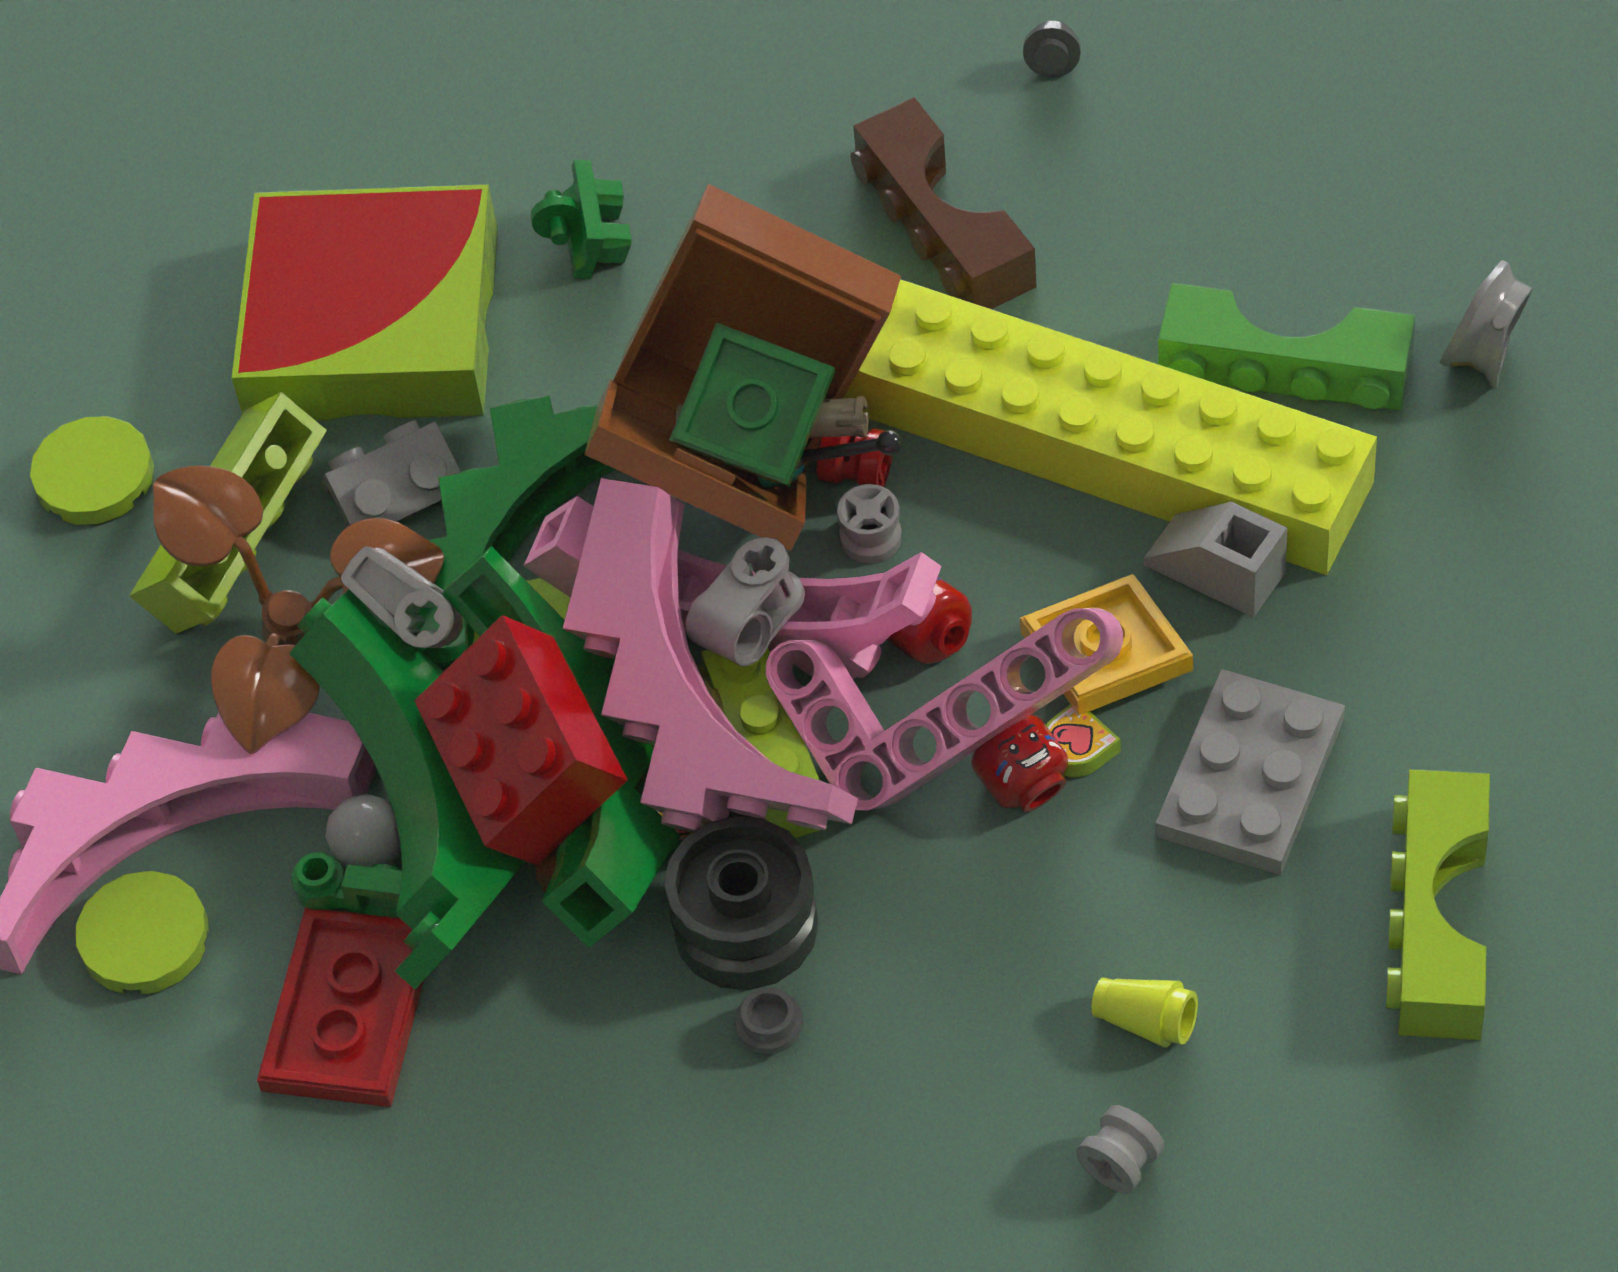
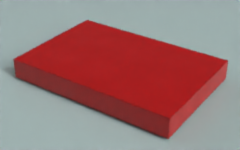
M305 907L257 1077V1083L261 1092L384 1107L392 1106L424 982L423 980L414 989L395 972L412 951L403 942L412 929L400 918L333 910H313Z

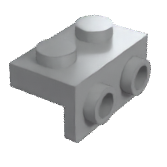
M416 420L410 421L385 434L383 438L386 445L367 454H364L361 446L356 447L328 462L332 471L324 474L321 485L326 494L331 493L347 526L370 518H383L400 523L442 503L438 477L458 474L461 471L435 421L422 428H419Z

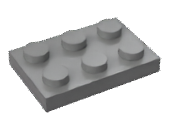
M1221 669L1156 820L1155 837L1281 876L1343 724L1345 705Z

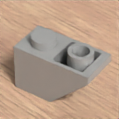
M1233 502L1175 514L1145 555L1144 566L1254 618L1286 573L1287 527Z

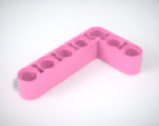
M1074 608L1064 612L885 731L838 654L825 642L820 640H788L777 645L770 652L766 662V677L770 687L829 783L858 798L855 810L868 811L888 807L902 800L972 754L977 748L1000 732L1027 718L1111 663L1119 655L1122 648L1123 630L1119 621L1112 613L1101 608ZM1086 619L1092 621L1100 633V644L1091 656L1083 655L1074 643V632L1077 626ZM800 652H805L814 664V675L806 686L800 685L793 674V663ZM1031 655L1038 658L1045 669V680L1036 692L1028 690L1022 684L1020 678L1021 665ZM976 691L982 693L988 699L991 706L988 722L981 728L974 725L966 713L968 699ZM834 707L840 708L848 719L847 734L840 742L831 737L826 727V719ZM921 727L929 729L936 740L935 755L928 763L922 761L915 754L913 748L914 736ZM868 762L876 765L883 777V786L875 798L868 795L860 783L861 771Z

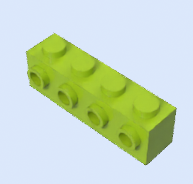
M282 392L243 412L210 465L228 470L245 479L259 496L263 508L262 521L254 531L243 536L249 543L254 556L257 553L255 548L262 536L283 512L285 507L284 500L290 490L313 462L312 454L327 431ZM160 545L129 597L177 634L196 625L202 624L207 626L213 622L224 609L228 601L227 594L237 577L247 568L240 552L234 545L230 554L223 561L203 567L186 565L177 561Z

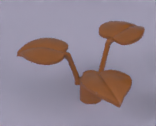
M187 466L162 474L153 483L154 527L157 538L168 554L186 565L211 566L223 561L230 554L234 545L240 552L256 588L258 601L263 605V641L248 635H241L230 639L216 655L211 672L212 692L218 712L231 735L249 754L258 752L273 738L299 723L315 705L319 696L320 685L289 655L305 635L297 625L321 598L329 601L336 591L343 588L344 594L349 589L341 581V576L350 560L362 548L368 546L374 549H384L432 583H435L443 566L444 554L434 543L398 522L383 518H370L351 524L336 538L331 548L330 561L332 568L339 577L329 580L314 601L309 602L305 596L292 590H282L273 594L266 584L249 543L243 538V536L254 531L260 525L263 518V508L259 496L245 479L233 472L217 467Z

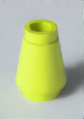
M1102 977L1098 981L1093 993L1091 1011L1093 1017L1104 1019L1108 1023L1166 1048L1172 1042L1184 1045L1189 1040L1197 1018L1198 997L1195 991L1184 989L1181 981L1113 980Z

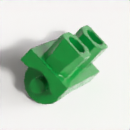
M574 159L571 166L574 179L573 184L562 194L558 190L546 192L544 195L545 199L535 204L531 210V224L535 233L541 237L551 239L555 245H563L568 242L574 278L591 279L597 262L625 263L632 238L629 224L601 221V219H619L624 198L621 181L595 179L591 160Z

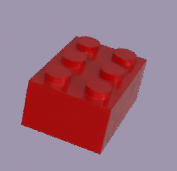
M502 615L414 700L485 847L538 865L628 780L554 637Z

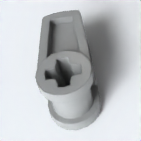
M365 546L350 560L342 573L341 581L400 636L404 642L414 647L441 648L450 645L459 637L463 629L464 618L443 596L444 590L386 550ZM421 607H438L434 614L435 621L440 624L437 631L420 630L425 622L423 617L418 614Z

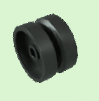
M740 816L707 823L684 838L669 859L664 886L679 956L693 973L720 988L752 990L776 984L799 969L814 948L819 923L814 898L812 871L803 846L788 830L768 820Z

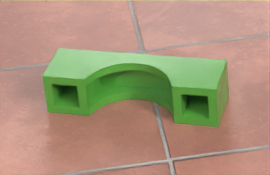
M1171 283L1158 338V365L1245 392L1261 391L1297 396L1305 400H1326L1356 404L1369 409L1385 408L1402 411L1413 355L1416 315L1354 307L1339 324L1325 332L1306 337H1284L1266 332L1249 322L1237 307L1233 292L1230 290Z

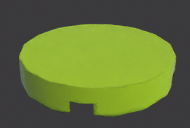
M109 416L84 417L60 426L44 438L32 456L30 478L40 505L49 513V510H51L53 513L61 515L62 521L75 525L101 524L121 517L134 507L133 501L139 497L142 491L145 496L152 485L154 463L144 435L130 423Z
M156 871L129 873L103 885L85 903L76 923V947L90 976L108 990L124 993L123 989L130 991L140 990L141 994L157 993L182 981L200 963L206 949L204 942L207 937V931L209 933L208 917L194 888L178 877Z

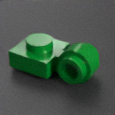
M313 852L302 857L293 869L291 876L292 885L298 902L304 908L313 910L346 908L350 913L399 918L395 913L401 892L402 870L395 866L374 864L371 867L347 864L344 873L341 863L335 857L322 852Z

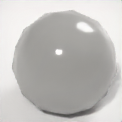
M364 793L344 799L329 815L325 838L333 856L341 863L345 871L347 864L371 867L374 864L393 866L401 857L400 837L394 811L390 801L385 798Z

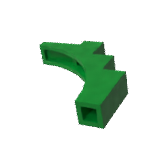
M550 395L533 399H519L509 404L489 407L499 465L482 469H467L458 474L438 477L447 536L429 540L437 545L444 554L443 566L434 583L436 586L445 590L459 574L491 546L509 562L526 536L544 520L545 516L594 480L616 470L585 455L597 405H585L574 410L554 413ZM421 607L418 614L425 620L424 625L420 629L421 631L438 630L440 624L434 619V614L438 607ZM464 619L463 629L459 637L450 645L441 648H417L445 671L473 644L475 630Z
M491 546L447 586L442 593L443 596L469 623L479 637L502 615L553 636L628 779L558 845L554 874L541 900L590 948L634 912L680 834L674 828L661 824L662 816L656 810L640 803L642 796L634 789L650 765L654 748L650 744L623 737L622 731L624 726L601 715L615 659L595 655L583 650L585 640L563 629L565 620Z

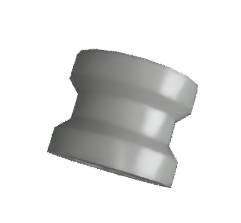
M871 484L856 486L847 491L838 502L837 519L840 525L839 537L842 549L849 558L859 563L875 564L886 561L895 555L901 546L900 508L896 496L889 489Z
M1111 1105L1100 1118L1101 1130L1096 1136H1087L1076 1149V1154L1081 1165L1101 1184L1120 1193H1131L1141 1181L1140 1169L1145 1163H1153L1165 1149V1144L1160 1133L1141 1115L1129 1108Z

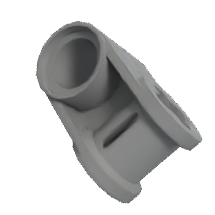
M757 538L745 543L736 551L730 563L710 587L696 598L690 607L686 618L685 630L691 642L740 666H750L762 657L769 643L790 617L800 609L805 598V590L800 579L788 571L790 559L783 544L772 538ZM749 563L751 564V566H752V568H753V570H754V572H755L754 575H753V573H752V571H751V569H750V567H749ZM782 585L784 586L785 591H786V593H787V595H788L787 597L785 596V594H784V592H783V590H782V588H781Z

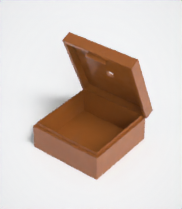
M707 184L626 346L613 380H609L597 405L585 455L650 486L659 487L668 494L761 538L776 539L784 545L785 549L791 551L805 524L807 471L803 470V473L795 481L791 482L789 488L783 485L766 488L759 482L757 475L671 443L669 439L676 424L677 406L685 402L716 322L834 367L835 373L824 399H843L891 312L901 276ZM822 437L809 438L804 450L816 448Z

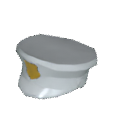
M1501 260L1480 284L1439 362L1444 367L1470 366L1485 375L1491 389L1494 390L1497 389L1510 335L1532 294L1531 287L1516 279L1508 262Z

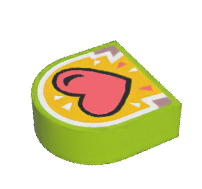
M1070 704L1046 724L1068 756V767L1063 776L1083 777L1089 775L1121 752V739L1090 711L1078 716Z

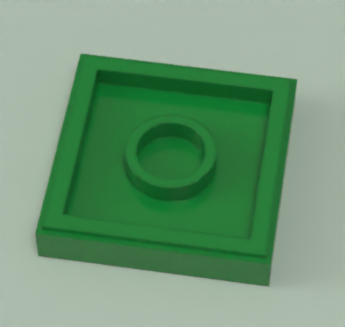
M716 322L669 440L671 443L789 488L834 376L835 368Z

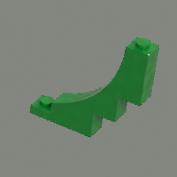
M348 589L332 605L326 599L321 598L304 616L297 627L305 635L289 655L316 680L347 718L370 754L386 788L395 815L402 857L401 892L395 914L412 929L403 940L412 951L395 972L412 988L416 989L453 950L525 861L484 846L414 701L444 671L419 648L404 642L400 636Z

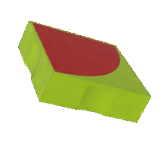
M489 184L254 193L231 377L242 414L246 409L282 392L315 421L364 414L396 418L484 415L489 354L485 319L494 290L498 228Z

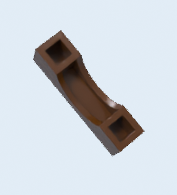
M915 97L853 125L855 151L851 153L850 157L855 173L863 184L871 183L878 191L882 206L888 217L895 223L901 221L905 226L918 256L923 261L930 259L939 270L941 282L949 296L993 309L1037 287L1035 248L1005 210L991 212L962 210L947 204L932 191L938 181L946 174L944 133Z

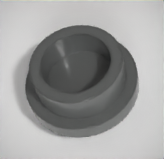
M1059 21L1043 22L1031 30L1024 40V60L1027 66L1039 75L1045 77L1066 75L1077 66L1080 60V41L1073 30L1065 23Z
M773 987L757 989L751 992L737 1009L735 1015L736 1032L741 1042L752 1051L763 1054L784 1051L791 1047L801 1035L803 1029L801 1008L793 997L780 989Z

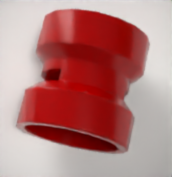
M873 428L868 431L866 437H822L819 448L876 439L885 430ZM880 451L819 460L817 461V476L820 481L839 484L846 479L857 482L859 486L871 484L884 487L889 476L893 455H885Z

